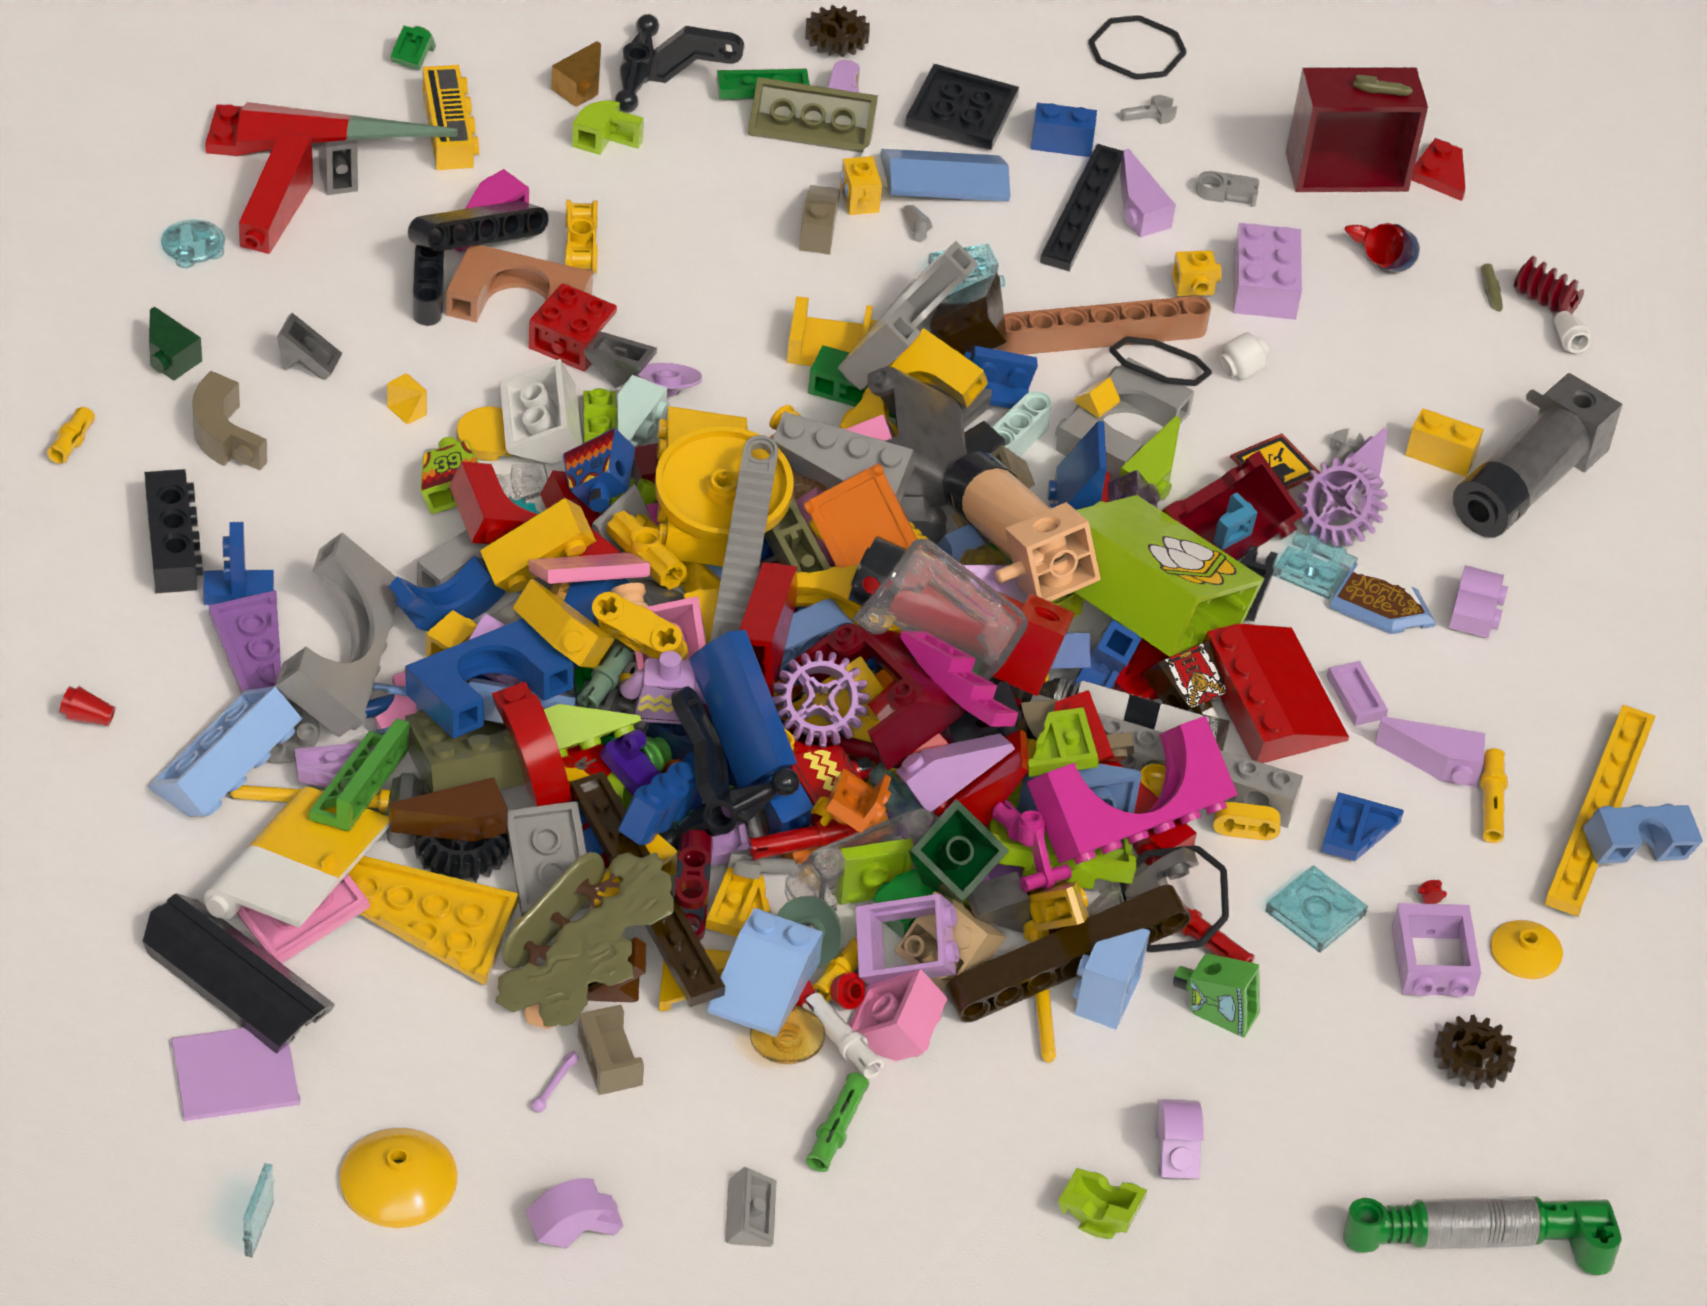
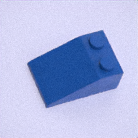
M1097 421L1056 467L1055 480H1049L1047 498L1048 500H1053V504L1050 503L1049 505L1050 508L1067 502L1075 510L1093 506L1101 501L1107 470L1104 421Z

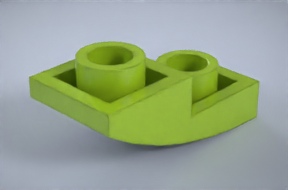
M596 388L591 391L583 390V433L585 443L613 428L617 429L616 391H608L603 388Z

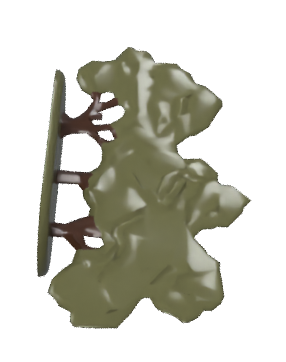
M589 852L579 857L508 934L503 945L502 958L507 967L516 969L507 971L498 977L497 988L500 994L496 997L495 1002L511 1012H516L538 1003L540 1004L539 1015L543 1020L544 1026L553 1027L558 1024L560 1026H567L575 1022L588 1004L587 993L589 983L599 982L612 986L634 978L633 966L628 962V957L632 954V942L623 937V931L628 926L653 924L671 915L674 911L673 897L670 894L673 886L671 875L661 870L663 860L658 857V854L652 853L642 858L630 852L619 854L611 862L609 868L610 878L601 882L605 870L603 858L595 852ZM616 876H620L623 879L622 882L614 883L612 880ZM606 887L620 888V892L616 896L603 897L597 894V891L604 893ZM595 899L602 901L600 908L595 907ZM590 900L588 912L581 919L570 921L580 908ZM556 935L555 942L551 946H546ZM538 956L546 961L544 966L537 965L536 960Z

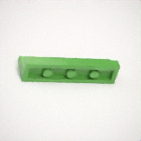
M396 718L384 735L369 731L310 809L309 820L350 831L409 751L410 722ZM372 745H374L375 748L371 752L370 748L372 747ZM336 807V814L324 810Z

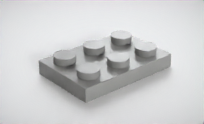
M577 801L508 810L507 834L517 893H519L518 900L521 917L533 907L579 857L586 854ZM588 900L580 909L589 908L590 900Z

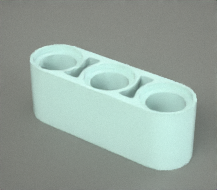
M1029 392L992 427L1005 439L1006 448L1021 457L1048 430L1052 400L1045 393Z

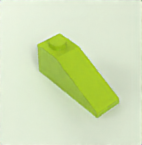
M1175 416L1121 467L1117 487L1119 493L1126 497L1138 495L1153 506L1159 500L1163 501L1168 496L1172 488V484L1169 482L1181 418Z

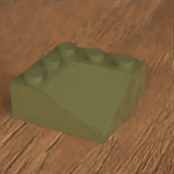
M419 710L415 714L405 715V721L410 722L409 754L429 793L493 777L499 790L525 785L518 754L508 729L504 724L484 720L483 727L453 739L423 710Z

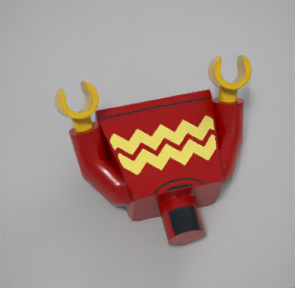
M784 729L797 764L789 768L798 774L800 783L814 806L810 811L813 814L811 825L815 826L816 821H820L823 826H827L829 822H836L830 815V812L825 810L836 778L843 769H846L862 781L873 776L874 767L868 756H863L851 761L844 749L838 745L826 746L825 748H820L819 745L813 744L806 746L804 743L796 741L793 735Z

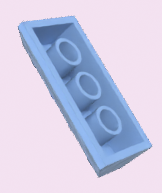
M276 686L245 690L147 786L189 817L204 815L207 817L220 808L222 805L220 799L229 791L237 790L246 782L247 778L245 775L253 767L261 766L271 757L269 751L277 743H284L295 733L296 730L293 727L302 718Z

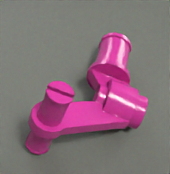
M1007 800L1004 801V805L1002 802H999L994 807L992 812L993 818L1007 830V835L1010 839L1019 841L1032 849L1037 873L1020 878V886L1024 892L1039 887L1043 889L1052 888L1055 882L1071 878L1072 872L1070 866H1067L1066 863L1054 868L1050 866L1044 841L1045 821L1041 813L1030 810L1021 814Z

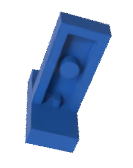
M229 522V536H223V557H230V560H224V570L204 571V605H214L274 591V570H246L244 522Z

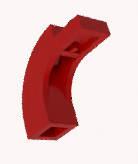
M526 681L493 692L494 705L514 743L523 772L525 788L534 806L572 801L560 750L537 695L532 694Z

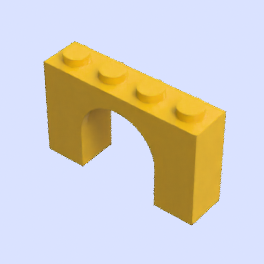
M923 328L912 344L887 367H894L927 385L943 390L968 408L988 384L984 370ZM869 386L863 393L862 400L855 408L849 409L844 414L839 425L840 428L847 429L883 414L895 431L896 436H899L898 428L889 421L890 410L881 397L875 396L871 392Z

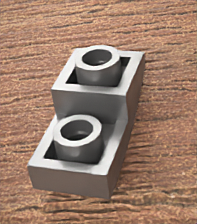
M1182 847L1157 860L1144 870L1124 892L1126 899L1129 900L1162 885H1169L1166 877L1169 880H1174L1188 875L1190 868L1199 865L1195 851Z

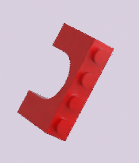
M461 461L449 487L471 543L491 544L538 515V513H533L519 507L506 496L492 464ZM552 470L540 494L545 508L548 509L566 498L581 507L589 527L592 528V523L600 516L599 512L591 510L590 507H587L571 492L566 471Z

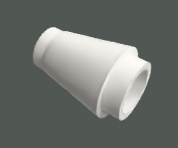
M1562 311L1555 316L1554 324L1556 325L1563 348L1572 353L1585 351L1591 344L1590 329L1568 311Z

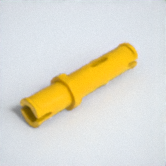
M1491 748L1485 751L1484 773L1480 777V787L1483 790V839L1489 843H1498L1503 840L1504 791L1508 787V777L1505 774L1504 751Z

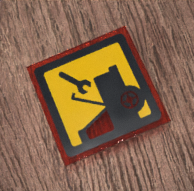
M1282 433L1230 455V458L1236 465L1240 466L1247 457L1260 450L1287 490L1301 485L1303 481L1313 480L1310 471L1314 470L1318 474L1320 473Z

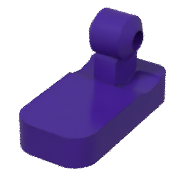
M635 729L608 742L600 752L601 759L632 796H634L639 787L650 785L652 779L656 775L661 774L647 756L640 751L641 748L646 746L647 739L645 734L639 729Z

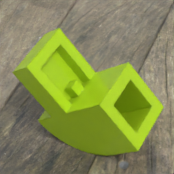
M598 101L591 103L579 112L573 122L572 147L598 155L602 154L609 141L639 149L643 142L644 118L619 111L620 102Z

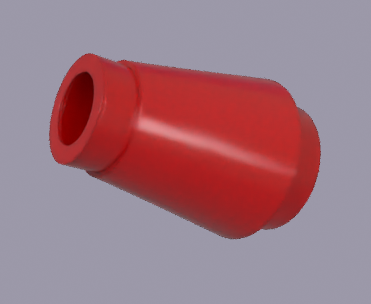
M69 686L63 696L59 713L66 715L67 720L109 727L116 707L80 686L77 689Z

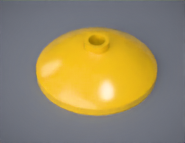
M388 1128L367 1135L348 1151L341 1165L340 1187L348 1206L364 1220L383 1227H412L433 1219L451 1202L457 1187V1166L449 1149L434 1136L411 1128Z

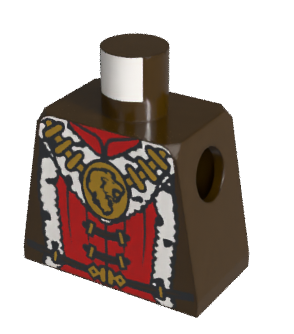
M1210 641L1164 659L1143 673L1145 679L1160 700H1162L1163 704L1209 717L1210 726L1220 720L1212 703L1225 695L1227 688Z

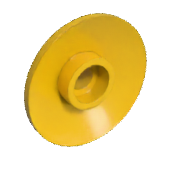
M1514 920L1507 922L1496 929L1491 939L1490 948L1494 960L1502 969L1516 977L1524 979L1547 977L1559 968L1563 958V948L1557 936L1547 927L1533 921Z

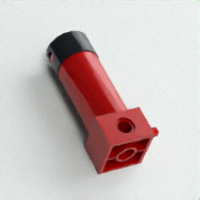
M876 536L870 548L866 549L853 577L852 589L848 598L849 601L878 614L892 617L918 630L926 631L947 643L996 664L993 677L1007 681L1008 684L1035 696H1038L1075 615L1074 612L1032 593L1029 594L1026 602L1022 603L916 555L915 552L879 536Z

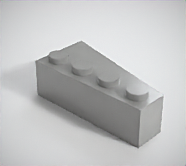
M783 412L773 437L776 445L787 458L792 470L810 480H817L827 486V490L880 463L901 504L914 470L913 449L788 412Z

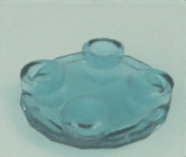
M188 219L178 221L170 225L162 234L161 245L163 251L171 258H174L176 265L181 268H190L194 263L204 262L209 259H219L224 255L225 237L223 231L215 224L206 220Z
M879 762L869 772L873 788H875L884 774L890 776L891 781L888 790L892 793L884 806L899 819L909 824L917 825L926 817L924 810L918 805L904 783L894 775L892 769L887 771L882 762Z

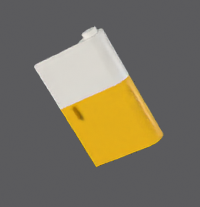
M303 787L204 893L203 898L208 912L217 918L231 919L242 906H245L300 928L389 828V817L366 808L350 831L309 820V811L323 791L312 787ZM336 807L327 808L324 811L336 814Z

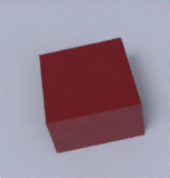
M1302 67L1285 152L1295 192H1409L1428 111V104L1417 67ZM1357 75L1375 76L1379 81L1409 86L1413 92L1409 96L1374 94L1356 89L1353 85Z

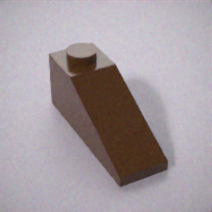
M493 777L389 803V828L393 833L477 841L507 833L508 808Z

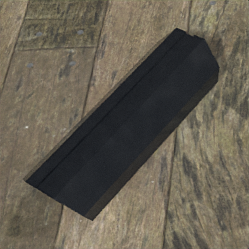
M175 893L167 899L166 903L162 906H157L150 912L142 940L148 955L241 1027L248 1030L276 1054L295 1039L294 1035L304 1025L307 1026L312 1021L317 1023L334 1008L335 1004L227 921L211 915L206 905L199 900Z

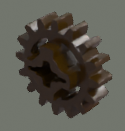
M831 5L830 10L820 7L819 13L812 11L811 17L806 19L805 39L809 40L810 47L818 46L817 52L828 51V56L839 54L840 57H844L845 52L855 55L856 49L863 51L865 44L869 42L870 23L866 22L865 15L857 16L858 10L855 9L848 12L847 6L836 8L834 5Z
M1475 1015L1470 1016L1469 1022H1465L1463 1018L1457 1016L1454 1025L1446 1022L1443 1031H1439L1435 1042L1434 1057L1439 1058L1437 1066L1439 1069H1449L1447 1075L1449 1080L1457 1076L1461 1079L1460 1086L1464 1087L1468 1082H1473L1475 1089L1480 1090L1481 1083L1483 1082L1490 1088H1494L1496 1080L1506 1081L1508 1072L1511 1073L1513 1070L1517 1048L1511 1046L1512 1035L1502 1036L1503 1026L1501 1024L1494 1028L1490 1026V1018L1486 1017L1481 1023L1477 1022ZM1457 1041L1456 1047L1452 1048V1044ZM1498 1056L1499 1060L1494 1063V1058Z

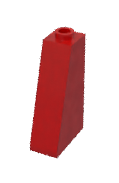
M283 128L280 131L239 221L240 247L270 254L313 185L312 136Z
M762 562L739 630H746L773 699L775 694L773 688L774 684L778 681L798 595L797 566Z

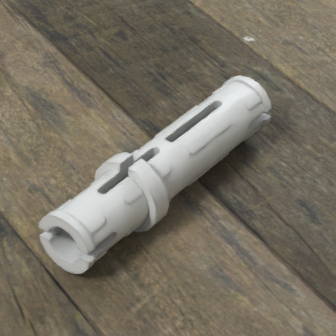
M814 993L807 997V1002L814 1008H811L807 1003H803V1011L839 1047L840 1055L845 1060L852 1061L867 1079L879 1075L881 1071L873 1064L875 1063L879 1068L883 1069L884 1061L868 1046L866 1037L861 1033L855 1032L820 993Z

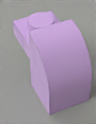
M1157 1099L1156 1137L1161 1138L1159 1177L1200 1179L1201 1141H1203V1115L1200 1102L1183 1099Z
M589 1178L573 1179L552 1187L526 1210L537 1241L567 1248L586 1229L615 1236L624 1227L618 1212L617 1203L612 1198V1195L599 1193L594 1180Z

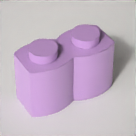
M1465 565L1449 628L1485 638L1489 637L1491 628L1498 630L1503 610L1496 609L1497 605H1504L1508 586L1502 585L1504 575Z

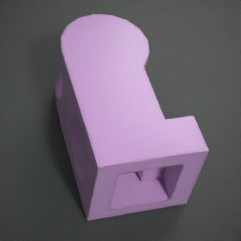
M851 60L836 62L828 88L859 92L860 66Z

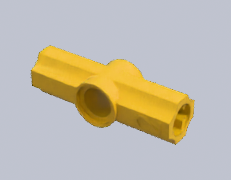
M625 510L615 513L611 521L607 523V534L627 553H631L650 563V576L661 586H665L668 590L680 585V582L687 574L686 566L662 544V534L659 530L652 527H644L633 515L628 514Z

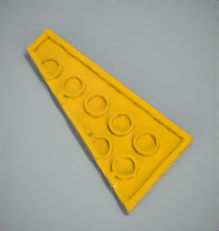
M363 856L348 873L370 904V908L360 915L486 986L518 905L519 893Z

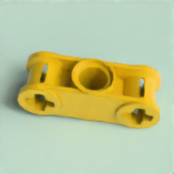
M566 199L565 228H567V244L565 248V265L591 270L593 274H597L598 245H596L598 200H593L592 203H572L571 200Z
M604 592L594 599L592 611L595 618L598 619L599 627L615 639L621 641L632 650L643 653L651 658L659 659L662 653L674 651L681 656V660H686L688 646L683 640V634L677 625L659 617L648 608L636 605L613 592Z

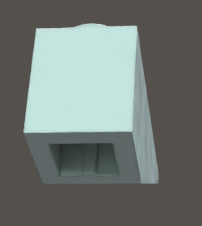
M631 375L617 394V430L637 447L642 446L644 441H649L652 438L659 419L666 418L670 403L667 402V387L659 386L643 378Z

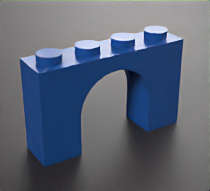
M522 618L406 665V695L454 739L484 726L483 697L466 682L470 678L487 673L507 674L518 678L522 682L526 681L528 687L545 701L573 689L574 662L555 649Z

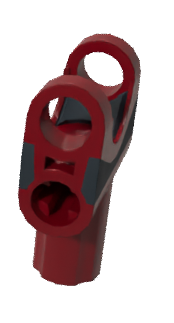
M689 830L687 833L682 834L680 839L675 900L680 905L690 925L698 928L695 933L700 941L704 938L706 930L713 839L705 831Z

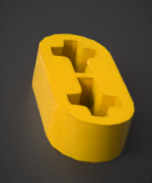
M1225 802L1227 808L1214 813L1213 827L1221 835L1255 840H1271L1280 834L1281 814L1272 807Z

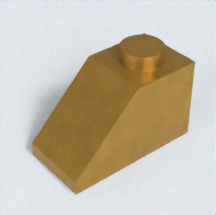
M596 41L552 65L551 89L575 107L593 99L599 93L601 43Z

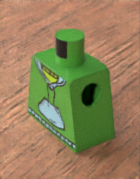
M1206 954L1202 957L1195 970L1184 966H1179L1176 970L1173 986L1190 992V1011L1194 1015L1245 1038L1260 1013V969L1258 964Z

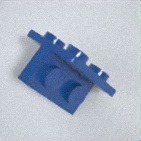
M978 346L974 347L972 353L965 352L964 357L984 370L988 381L984 389H992L990 405L1011 409L1029 393V387L1038 367L1037 357Z

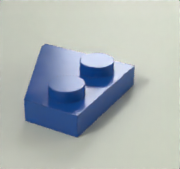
M1338 792L1321 852L1356 861L1401 823L1404 810Z

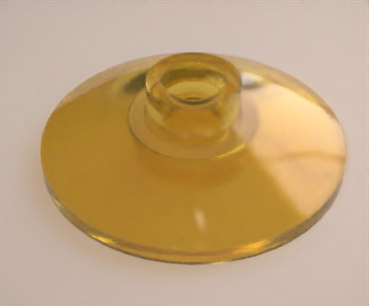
M794 1006L777 1037L750 1028V1041L755 1051L765 1059L781 1064H795L814 1057L821 1050L825 1042V1028L822 1021L814 1013L805 1008Z

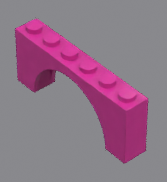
M1206 716L1183 723L1159 734L1165 755V779L1159 798L1147 813L1124 812L1101 800L1085 783L1075 763L1047 772L1027 782L1038 812L1042 814L1045 821V829L1059 864L1074 859L1075 864L1078 865L1095 858V850L1101 849L1104 855L1122 848L1121 840L1127 839L1129 845L1150 837L1147 832L1150 829H1153L1155 835L1176 827L1174 820L1179 819L1181 825L1201 818L1202 816L1199 811L1205 809L1207 815L1227 808L1225 801L1238 794Z

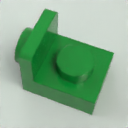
M403 25L390 55L392 62L420 70L428 51L434 52L436 44L432 34L420 26L412 28Z

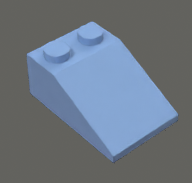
M754 908L737 937L720 977L725 985V996L711 1000L707 1013L777 1037L805 985L811 979L820 963L823 932Z

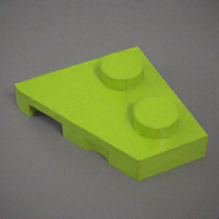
M1084 707L1048 712L1044 722V731L1040 733L1036 742L1035 754L1033 759H1030L1028 762L1029 777L1041 776L1072 763H1075L1077 770L1098 767V755Z

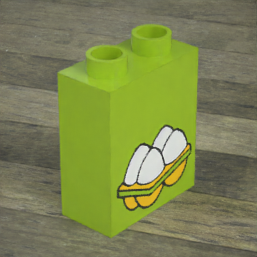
M1138 495L1106 503L1099 501L1093 506L1076 510L1089 522L1101 579L1074 591L1086 601L1169 657L1202 644L1207 631L1237 623L1243 624L1264 581L1263 577Z

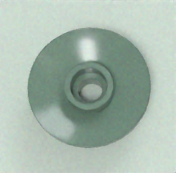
M801 896L788 901L779 910L777 916L808 927L813 924L817 930L823 932L821 958L816 969L826 966L829 961L837 956L843 939L842 925L837 913L828 903L817 897Z

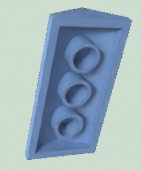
M881 149L880 154L890 195L1007 202L1010 200L1009 165L1000 155Z

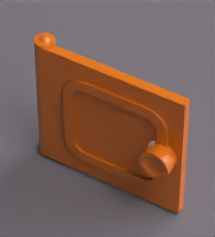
M880 463L803 503L805 510L810 513L835 565L838 567L859 565L866 549L870 548L876 536L913 552L922 549Z

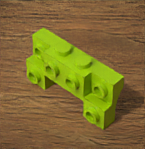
M993 818L986 828L1009 850L998 863L1020 866L1021 877L1037 873L1031 847H1027L1019 841L1011 840L1007 835V830L1001 824H997V821ZM1045 829L1044 841L1050 866L1054 868L1065 863L1067 866L1069 865L1072 876L1070 879H1065L1067 883L1078 881L1079 886L1086 889H1093L1096 879L1132 884L1136 871V856L1133 855L1132 844L1129 845L1127 839L1121 840L1122 848L1103 855L1101 849L1095 850L1096 857L1076 865L1074 859L1059 864Z

